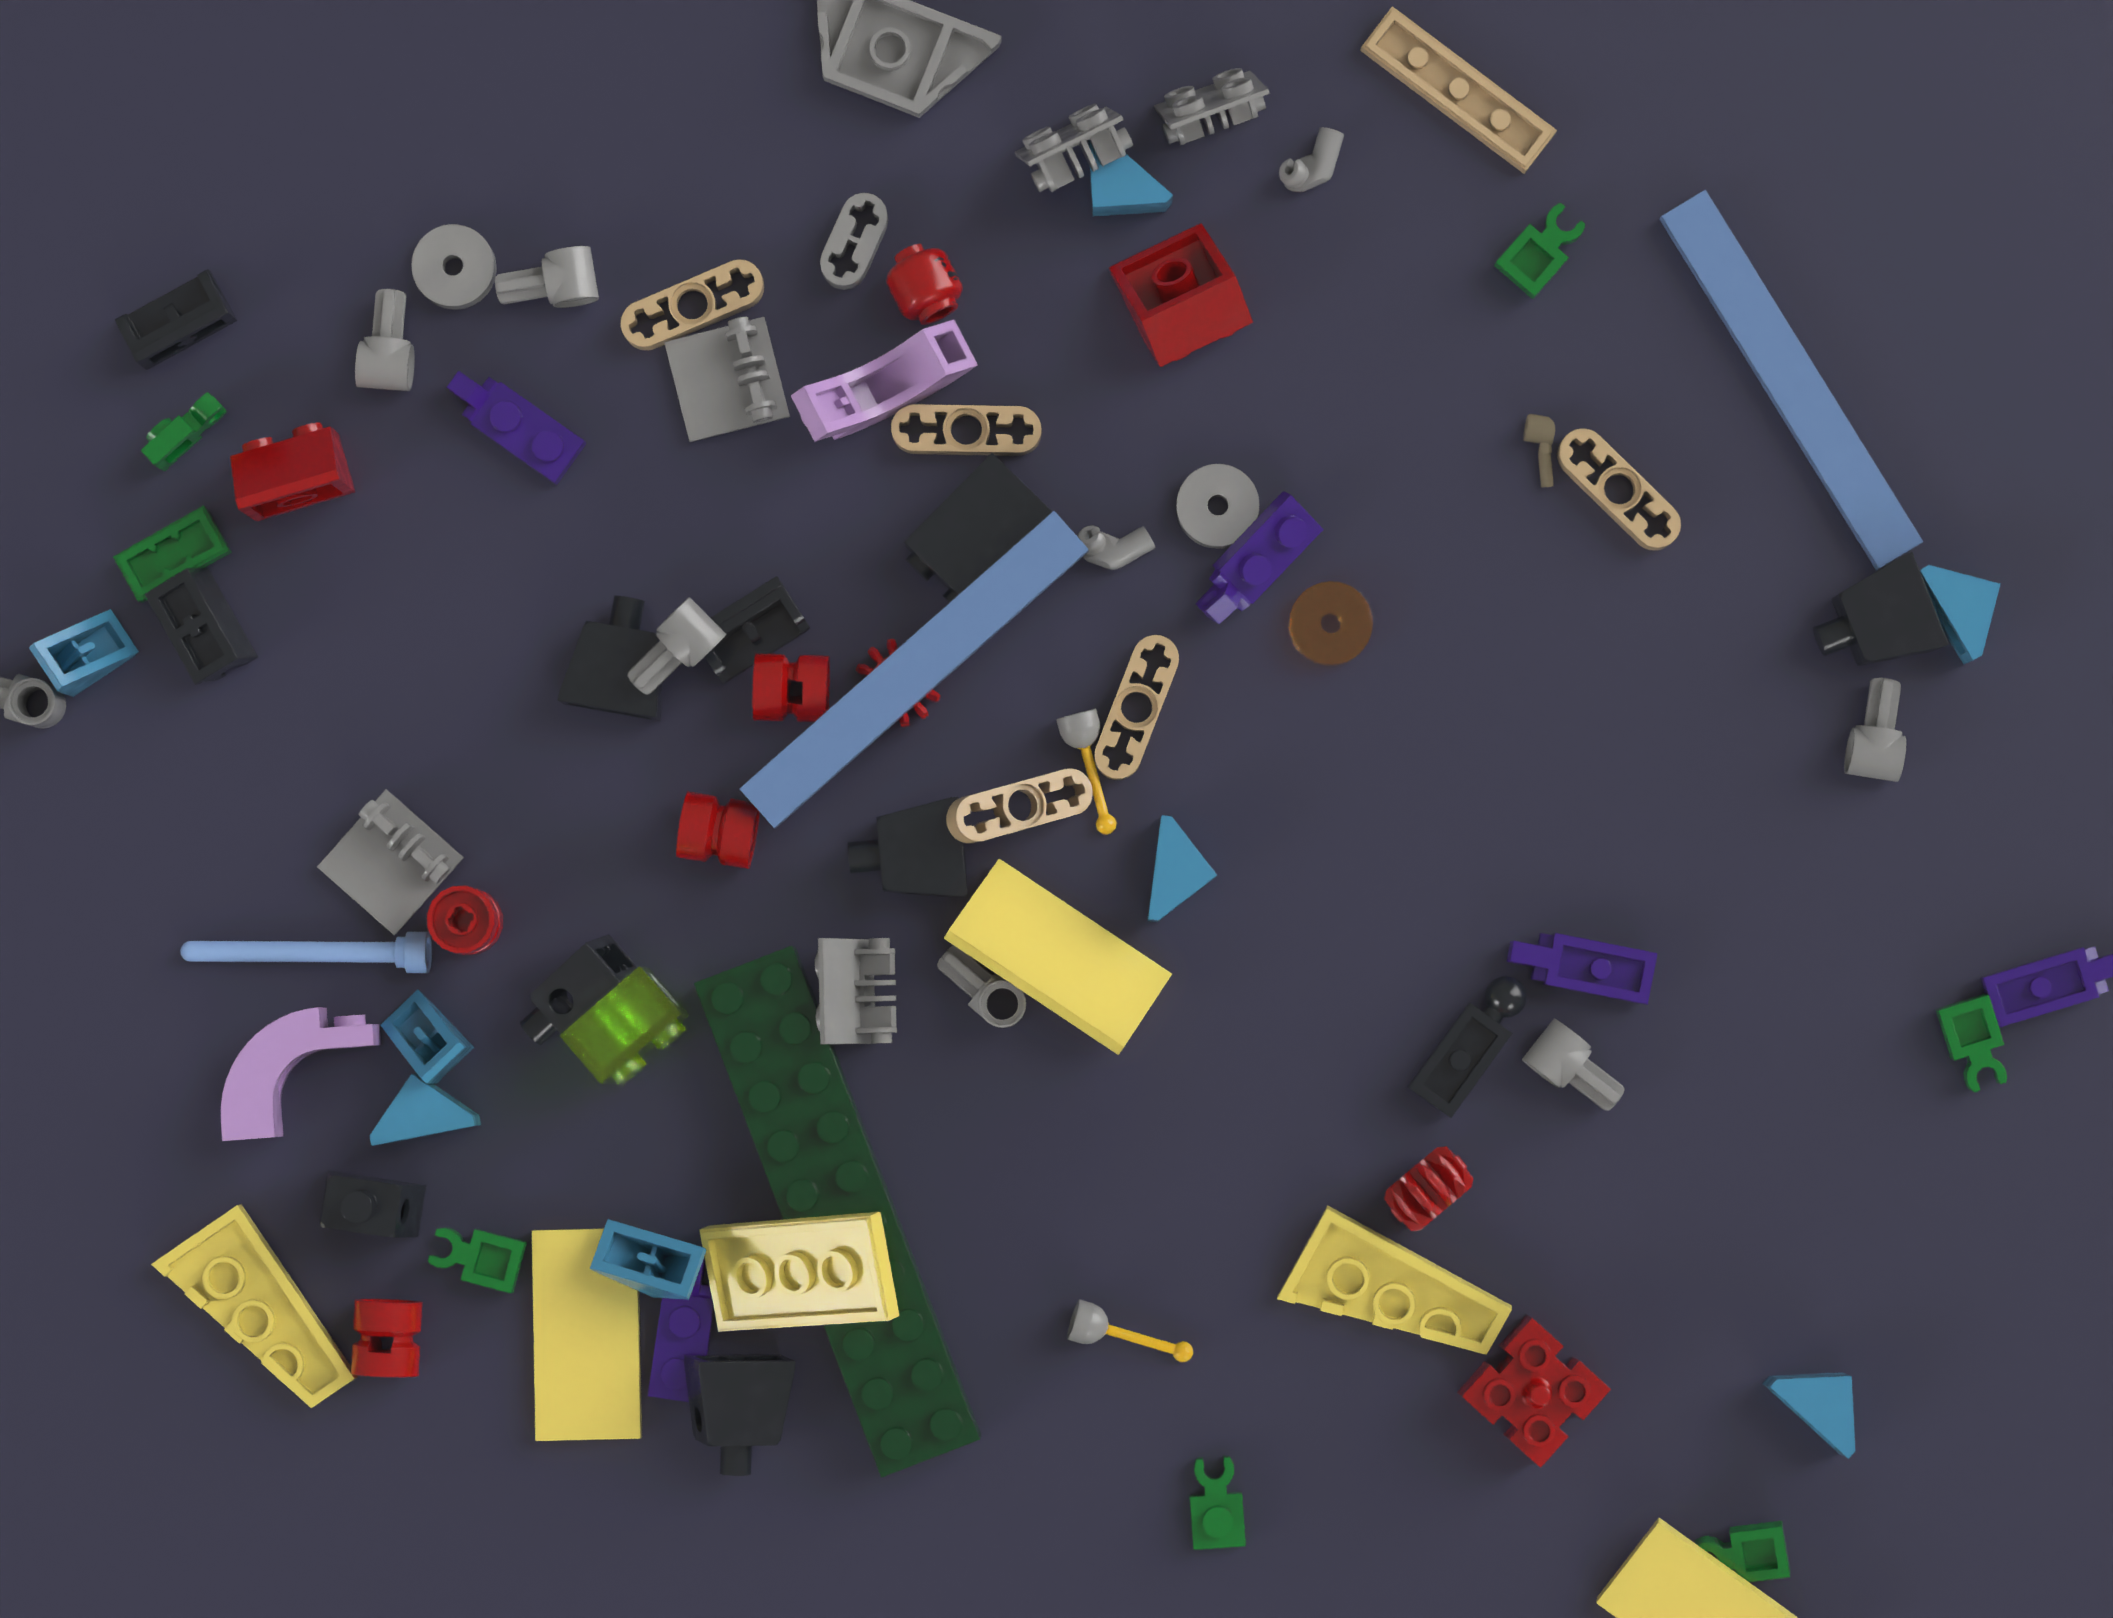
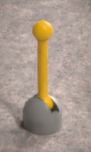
M1095 708L1058 718L1056 721L1064 742L1073 748L1081 750L1099 816L1096 820V828L1102 834H1111L1116 829L1117 823L1115 818L1108 813L1090 747L1100 734V721L1097 710Z
M1078 1299L1068 1328L1067 1340L1081 1344H1091L1100 1340L1106 1334L1173 1354L1174 1358L1179 1362H1187L1193 1356V1348L1188 1342L1181 1341L1173 1344L1109 1325L1108 1318L1103 1309L1094 1303Z

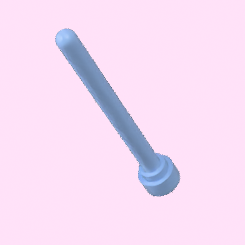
M407 932L405 937H397L395 942L187 941L181 946L180 954L184 960L189 962L395 963L396 968H405L406 973H429L432 963V941L430 932Z

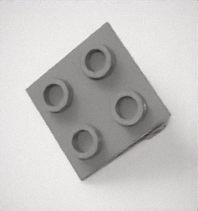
M1235 68L1217 74L1212 78L1214 84L1198 90H1194L1193 86H1185L1170 91L1164 95L1165 102L1154 105V108L1165 121L1162 127L1168 143L1171 144L1178 141L1181 146L1205 136L1199 119H1203L1207 132L1211 135L1215 131L1210 115L1217 113L1223 129L1229 128L1225 110H1228L1233 125L1257 118L1258 111L1266 109L1263 96L1270 94L1269 89L1250 70L1243 73L1242 68Z
M1097 104L1086 106L1069 116L1071 124L1052 132L1050 126L1026 136L1022 139L1025 147L1014 153L1016 157L1028 166L1037 164L1039 169L1032 172L1031 176L1038 191L1041 192L1049 188L1053 192L1074 181V177L1062 154L1063 152H1066L1078 178L1084 177L1083 170L1072 149L1077 145H1080L1092 171L1098 170L1097 163L1086 142L1087 140H1090L1102 166L1126 156L1125 150L1133 146L1132 140L1125 127L1117 131L1114 127L1115 124L1124 120L1122 115L1107 106L1100 109Z
M739 317L728 321L729 326L664 342L689 442L790 417L765 317L748 320V317Z
M385 789L376 801L372 799L362 808L358 814L361 818L322 860L317 868L395 936L464 857L392 793Z
M818 938L815 972L819 979L820 1004L816 1011V1024L820 1031V1044L892 1043V1033L897 1032L896 1006L875 1007V1002L896 1001V996H875L874 987L896 985V980H874V975H895V948H890V938Z

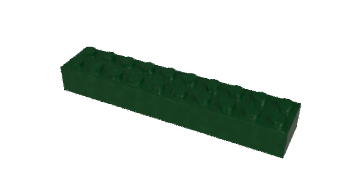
M786 947L695 982L694 986L783 1219L881 1212L899 1316L889 1321L824 1325L881 1478L980 1440V1429L833 1044H820V1031L816 1024L818 1004L796 947Z

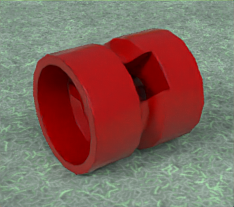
M755 654L752 692L754 721H784L788 714H794L798 722H815L829 710V656L799 655L795 662H789L784 654ZM791 680L803 682L802 695L790 696Z
M687 791L678 828L676 857L706 862L712 855H717L721 865L750 869L756 844L760 812L750 801L731 798L725 806H722L717 796Z
M452 886L441 891L432 900L427 912V928L432 939L442 949L462 955H476L490 949L498 941L503 929V913L498 902L489 893L469 886Z
M355 1299L353 1329L361 1334V1339L352 1345L351 1374L372 1377L419 1376L420 1346L413 1341V1336L421 1332V1301ZM381 1337H393L391 1349H382Z

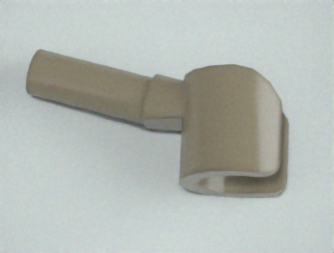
M1529 414L1526 417L1523 441L1539 443L1538 460L1541 487H1552L1554 483L1551 453L1555 435V424L1547 416Z

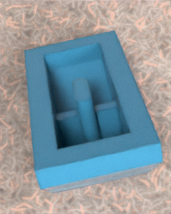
M1088 140V146L1098 166V170L1094 172L1090 168L1093 217L1166 212L1173 202V194L1126 154V156L1102 166L1090 140Z
M1932 565L1922 568L1920 573L1943 631L1963 665L1982 656L2000 583Z
M111 609L34 642L29 647L56 690L72 697L133 658L139 652Z
M1161 815L1147 921H1160L1217 876L1172 816Z
M418 989L380 1025L426 1084H437L474 1048Z
M411 1074L369 1136L371 1146L479 1126L481 1121L479 1114L438 1086L426 1084L418 1074Z
M607 1219L590 1269L653 1298L689 1300L707 1250L701 1246Z
M1845 1373L1769 1376L1762 1383L1840 1455L1849 1459L1856 1451L1852 1376Z

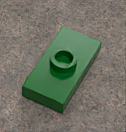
M203 505L118 553L113 558L137 601L143 603L147 601L145 596L147 592L184 569L205 568L232 553L209 510Z

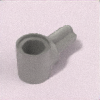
M588 246L556 249L544 255L542 267L502 273L495 277L496 294L501 304L548 297L549 303L553 304V307L567 308L586 305L599 300L591 248Z
M381 289L375 294L372 336L364 337V340L360 341L357 347L355 362V381L357 387L400 391L411 390L414 377L415 355L414 346L410 344V341L403 339L406 294L402 291Z
M688 597L656 629V636L660 641L629 670L628 677L638 690L646 695L651 694L680 664L683 663L687 667H694L725 637L726 633Z
M17 674L13 680L0 677V709L4 710L5 719L44 729L56 725L63 718L66 710V700L64 694L58 692L53 684L21 674ZM44 690L48 697L47 709L42 715L31 717L26 708L27 699L34 691Z
M1873 678L1871 680L1864 725H1856L1849 734L1844 761L1845 774L1894 782L1899 781L1906 754V736L1902 735L1903 732L1895 730L1901 692L1900 682L1888 678Z
M954 945L939 959L937 963L938 969L972 998L968 1006L989 1024L998 1028H1008L1014 1026L1023 1018L1026 1011V998L1023 991L996 973L992 975L979 962ZM999 989L1012 991L1018 1000L1016 1013L1005 1020L994 1018L987 1006L990 995Z
M1555 1018L1522 1058L1525 1064L1555 1087L1564 1088L1570 1083L1605 1111H1609L1617 1104L1625 1090L1622 1084L1588 1059L1592 1052L1590 1050L1591 1046Z

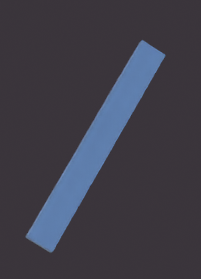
M1706 189L1662 215L1659 219L1874 568L1876 570L1880 569L1923 543L1920 535Z
M1053 511L740 788L742 793L776 829L1086 555L1089 549L1061 517Z

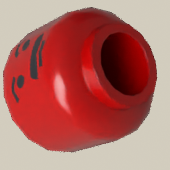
M915 244L895 255L894 259L897 264L888 272L886 283L901 314L905 318L920 320L922 325H928L949 316L958 308L956 301L961 296L963 286L945 251L939 248L924 250L922 244Z

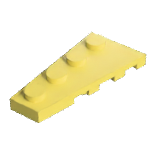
M242 1204L236 1205L151 1264L164 1277L167 1276L185 1292L184 1295L200 1309L203 1308L219 1322L233 1339L239 1344L242 1343L258 1357L262 1365L310 1408L317 1406L358 1377L351 1374L350 1364Z
M1328 1205L1277 1296L1278 1300L1305 1304L1320 1308V1311L1338 1316L1354 1317L1372 1322V1325L1391 1330L1393 1328L1418 1334L1421 1338L1485 1355L1489 1352L1512 1311V1305Z

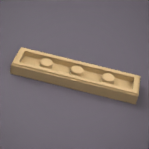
M1393 6L1361 46V52L1523 174L1526 173L1557 132L1554 127Z

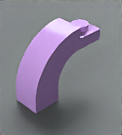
M951 320L920 330L896 348L861 367L842 375L804 386L792 394L791 398L814 442L831 436L834 440L874 425L896 414L907 405L916 404L954 382L978 366L955 320Z
M316 1007L290 1013L265 1026L240 1051L226 1078L221 1101L222 1141L283 1137L281 1097L285 1081L292 1069L305 1057L318 1051L381 1045L380 1024H366L365 1015L334 1017V1027H328L327 1008Z

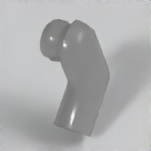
M1321 127L1312 154L1295 161L1290 158L1281 164L1279 177L1284 186L1293 192H1305L1329 181L1334 172L1344 134L1334 129Z
M1094 525L1082 528L1077 534V537L1089 549V552L1083 558L1087 562L1110 570L1120 569L1156 548L1144 526L1121 539L1100 532V528Z

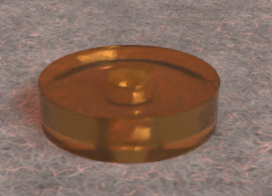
M1334 581L1321 582L1306 589L1294 603L1289 617V632L1296 649L1308 660L1324 666L1341 665L1357 657L1367 645L1373 628L1372 612L1362 594L1347 584ZM1332 614L1338 617L1340 629L1337 632L1328 633L1323 630L1321 619L1325 615Z

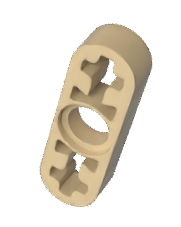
M733 260L629 305L621 317L622 333L627 341L637 349H656L665 345L664 342L684 337L755 306L764 293L762 275L754 264L746 260ZM741 272L744 278H754L755 282L748 285L749 295L740 298L736 291L722 295L721 298L727 306L717 310L716 299L706 284L716 280L717 288L720 291L733 284L731 275ZM689 291L700 292L707 298L708 306L706 312L697 319H687L678 311L680 298ZM668 301L670 313L679 325L678 327L670 330L666 319L653 326L654 335L650 338L645 339L641 332L632 334L631 328L638 324L637 315L645 312L649 319L664 315L659 304Z
M912 404L901 408L894 415L891 423V432L896 445L901 450L910 454L990 455L993 453L998 456H1022L1029 454L1038 446L1042 435L1038 416L1032 410L1023 406ZM946 415L943 423V434L946 444H935L937 433H923L919 437V442L912 443L907 433L900 432L901 426L909 425L911 416H920L921 424L924 426H937L935 416ZM962 416L974 417L981 424V435L972 444H961L951 434L953 423ZM987 416H998L996 427H1011L1014 418H1024L1025 427L1033 428V435L1024 436L1023 444L1017 445L1013 444L1011 435L996 434L998 445H987L990 437V426Z
M1582 428L1573 430L1564 437L1557 450V460L1561 469L1640 546L1648 550H1661L1669 546L1678 537L1681 529V520L1675 508L1599 434L1590 429ZM1573 441L1579 446L1583 445L1586 441L1589 442L1594 448L1590 453V457L1599 467L1606 458L1614 465L1607 468L1598 477L1595 485L1587 479V477L1595 472L1587 462L1582 461L1577 466L1571 462L1570 457L1574 451L1569 444ZM1614 475L1628 478L1633 485L1631 500L1624 504L1611 502L1604 492V485L1608 478ZM1644 494L1651 502L1647 503L1642 509L1653 518L1658 517L1660 514L1667 518L1668 521L1664 525V529L1668 533L1667 537L1664 538L1660 534H1656L1652 538L1648 537L1644 532L1648 526L1647 521L1639 513L1630 521L1624 513L1632 510Z
M1147 636L1135 646L1095 749V764L1100 773L1109 779L1123 780L1132 776L1137 771L1179 663V653L1174 643L1164 636ZM1156 645L1165 648L1164 658L1171 661L1168 668L1159 667L1153 678L1152 683L1163 685L1159 694L1144 684L1129 682L1134 673L1143 679L1147 669V661L1140 658L1143 651L1152 652ZM1132 693H1141L1149 698L1152 704V712L1145 721L1134 723L1124 717L1121 704L1126 696ZM1114 722H1117L1128 731L1144 733L1141 742L1130 737L1126 754L1133 757V761L1130 765L1121 764L1118 771L1108 767L1109 758L1103 755L1106 747L1114 749L1119 741L1121 732L1110 731Z
M1068 768L961 797L955 800L948 809L946 816L947 827L952 836L958 841L975 843L1077 815L1085 811L1090 805L1093 796L1092 785L1083 772ZM1064 785L1073 786L1075 796L1070 797L1068 800L1063 799L1046 803L1044 793L1060 790ZM1015 791L1026 794L1031 802V812L1024 821L1014 818L1008 808L1009 798ZM993 808L996 818L976 824V828L971 825H965L963 816L970 814V811L980 812Z

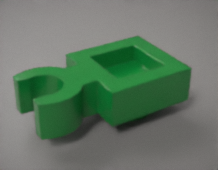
M1562 203L1555 205L1549 211L1544 222L1545 230L1542 233L1529 224L1494 264L1498 270L1532 299L1535 298L1568 260L1569 257L1559 247L1575 242L1585 229L1586 224L1583 221L1576 224L1575 228L1571 231H1562L1558 228L1556 219L1565 208Z
M207 392L192 405L183 417L178 415L173 421L170 418H166L153 427L146 436L149 443L141 451L154 466L165 472L202 438L201 434L206 429L218 422L228 411L214 396Z
M1982 994L1935 1009L1950 1058L1952 1060L1967 1058L1968 1063L1963 1073L1966 1086L1974 1093L1980 1091L1977 1074L1984 1067L1992 1069L1996 1083H2006V1069L2000 1061L1992 1057L1990 1049L2004 1045L1990 996Z
M452 1228L436 1229V1236L447 1238L451 1242L452 1252L446 1258L438 1255H429L428 1262L438 1268H447L455 1264L464 1265L461 1276L462 1281L507 1293H514L527 1244L526 1241L474 1229L470 1243L464 1241L461 1234Z
M1223 1456L1224 1471L1216 1478L1205 1474L1203 1457L1196 1458L1194 1473L1198 1482L1204 1486L1205 1494L1189 1495L1194 1550L1246 1546L1242 1492L1227 1493V1485L1234 1475V1464L1230 1456Z
M1782 1521L1730 1527L1731 1542L1723 1543L1718 1538L1712 1536H1703L1694 1541L1695 1544L1706 1552L1713 1553L1727 1567L1735 1569L1736 1573L1748 1582L1790 1577Z

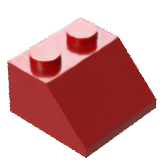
M1202 223L1109 267L1124 302L1159 367L1172 361L1183 359L1191 352L1220 338L1229 337L1237 330L1253 323L1236 275Z
M321 422L310 423L293 429L291 431L293 437L273 443L272 437H265L243 444L242 453L230 456L235 500L238 510L257 522L355 493L339 434L331 426L323 428Z

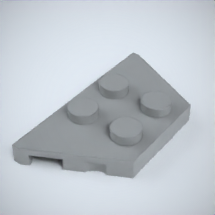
M817 0L824 81L918 118L923 116L995 52L1002 41L1001 35L911 0Z

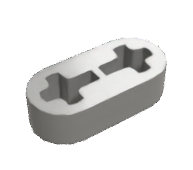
M859 193L846 201L822 252L820 260L821 271L827 283L834 288L847 290L861 284L867 275L887 230L889 220L886 206L874 194ZM866 205L874 207L873 215L879 222L876 226L867 224L860 239L854 237L853 234L857 228V222L851 216L854 210L862 212ZM851 244L856 247L852 255V262L858 269L855 273L846 271L842 278L835 276L836 268L830 261L833 257L842 258L848 245Z

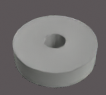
M458 224L443 225L424 235L414 250L411 263L414 281L423 295L435 305L453 310L465 309L480 302L491 290L497 271L494 253L483 236L467 226ZM455 258L462 260L463 269L459 274L448 275L446 273L445 266L449 260Z
M1225 464L1206 465L1192 472L1181 485L1176 501L1177 518L1185 534L1197 544L1215 549L1227 548L1258 518L1259 496L1251 479L1241 470ZM1220 497L1226 501L1228 509L1224 514L1214 515L1209 511L1208 502L1212 498Z

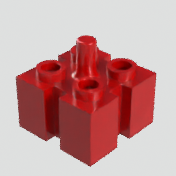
M1526 1314L1499 1345L1508 1354L1496 1369L1484 1361L1457 1393L1491 1424L1494 1425L1501 1416L1509 1421L1512 1425L1503 1435L1541 1468L1569 1437L1559 1428L1572 1413L1581 1420H1584L1608 1394L1611 1388L1580 1360L1574 1357L1564 1365L1556 1357L1564 1346L1536 1320Z

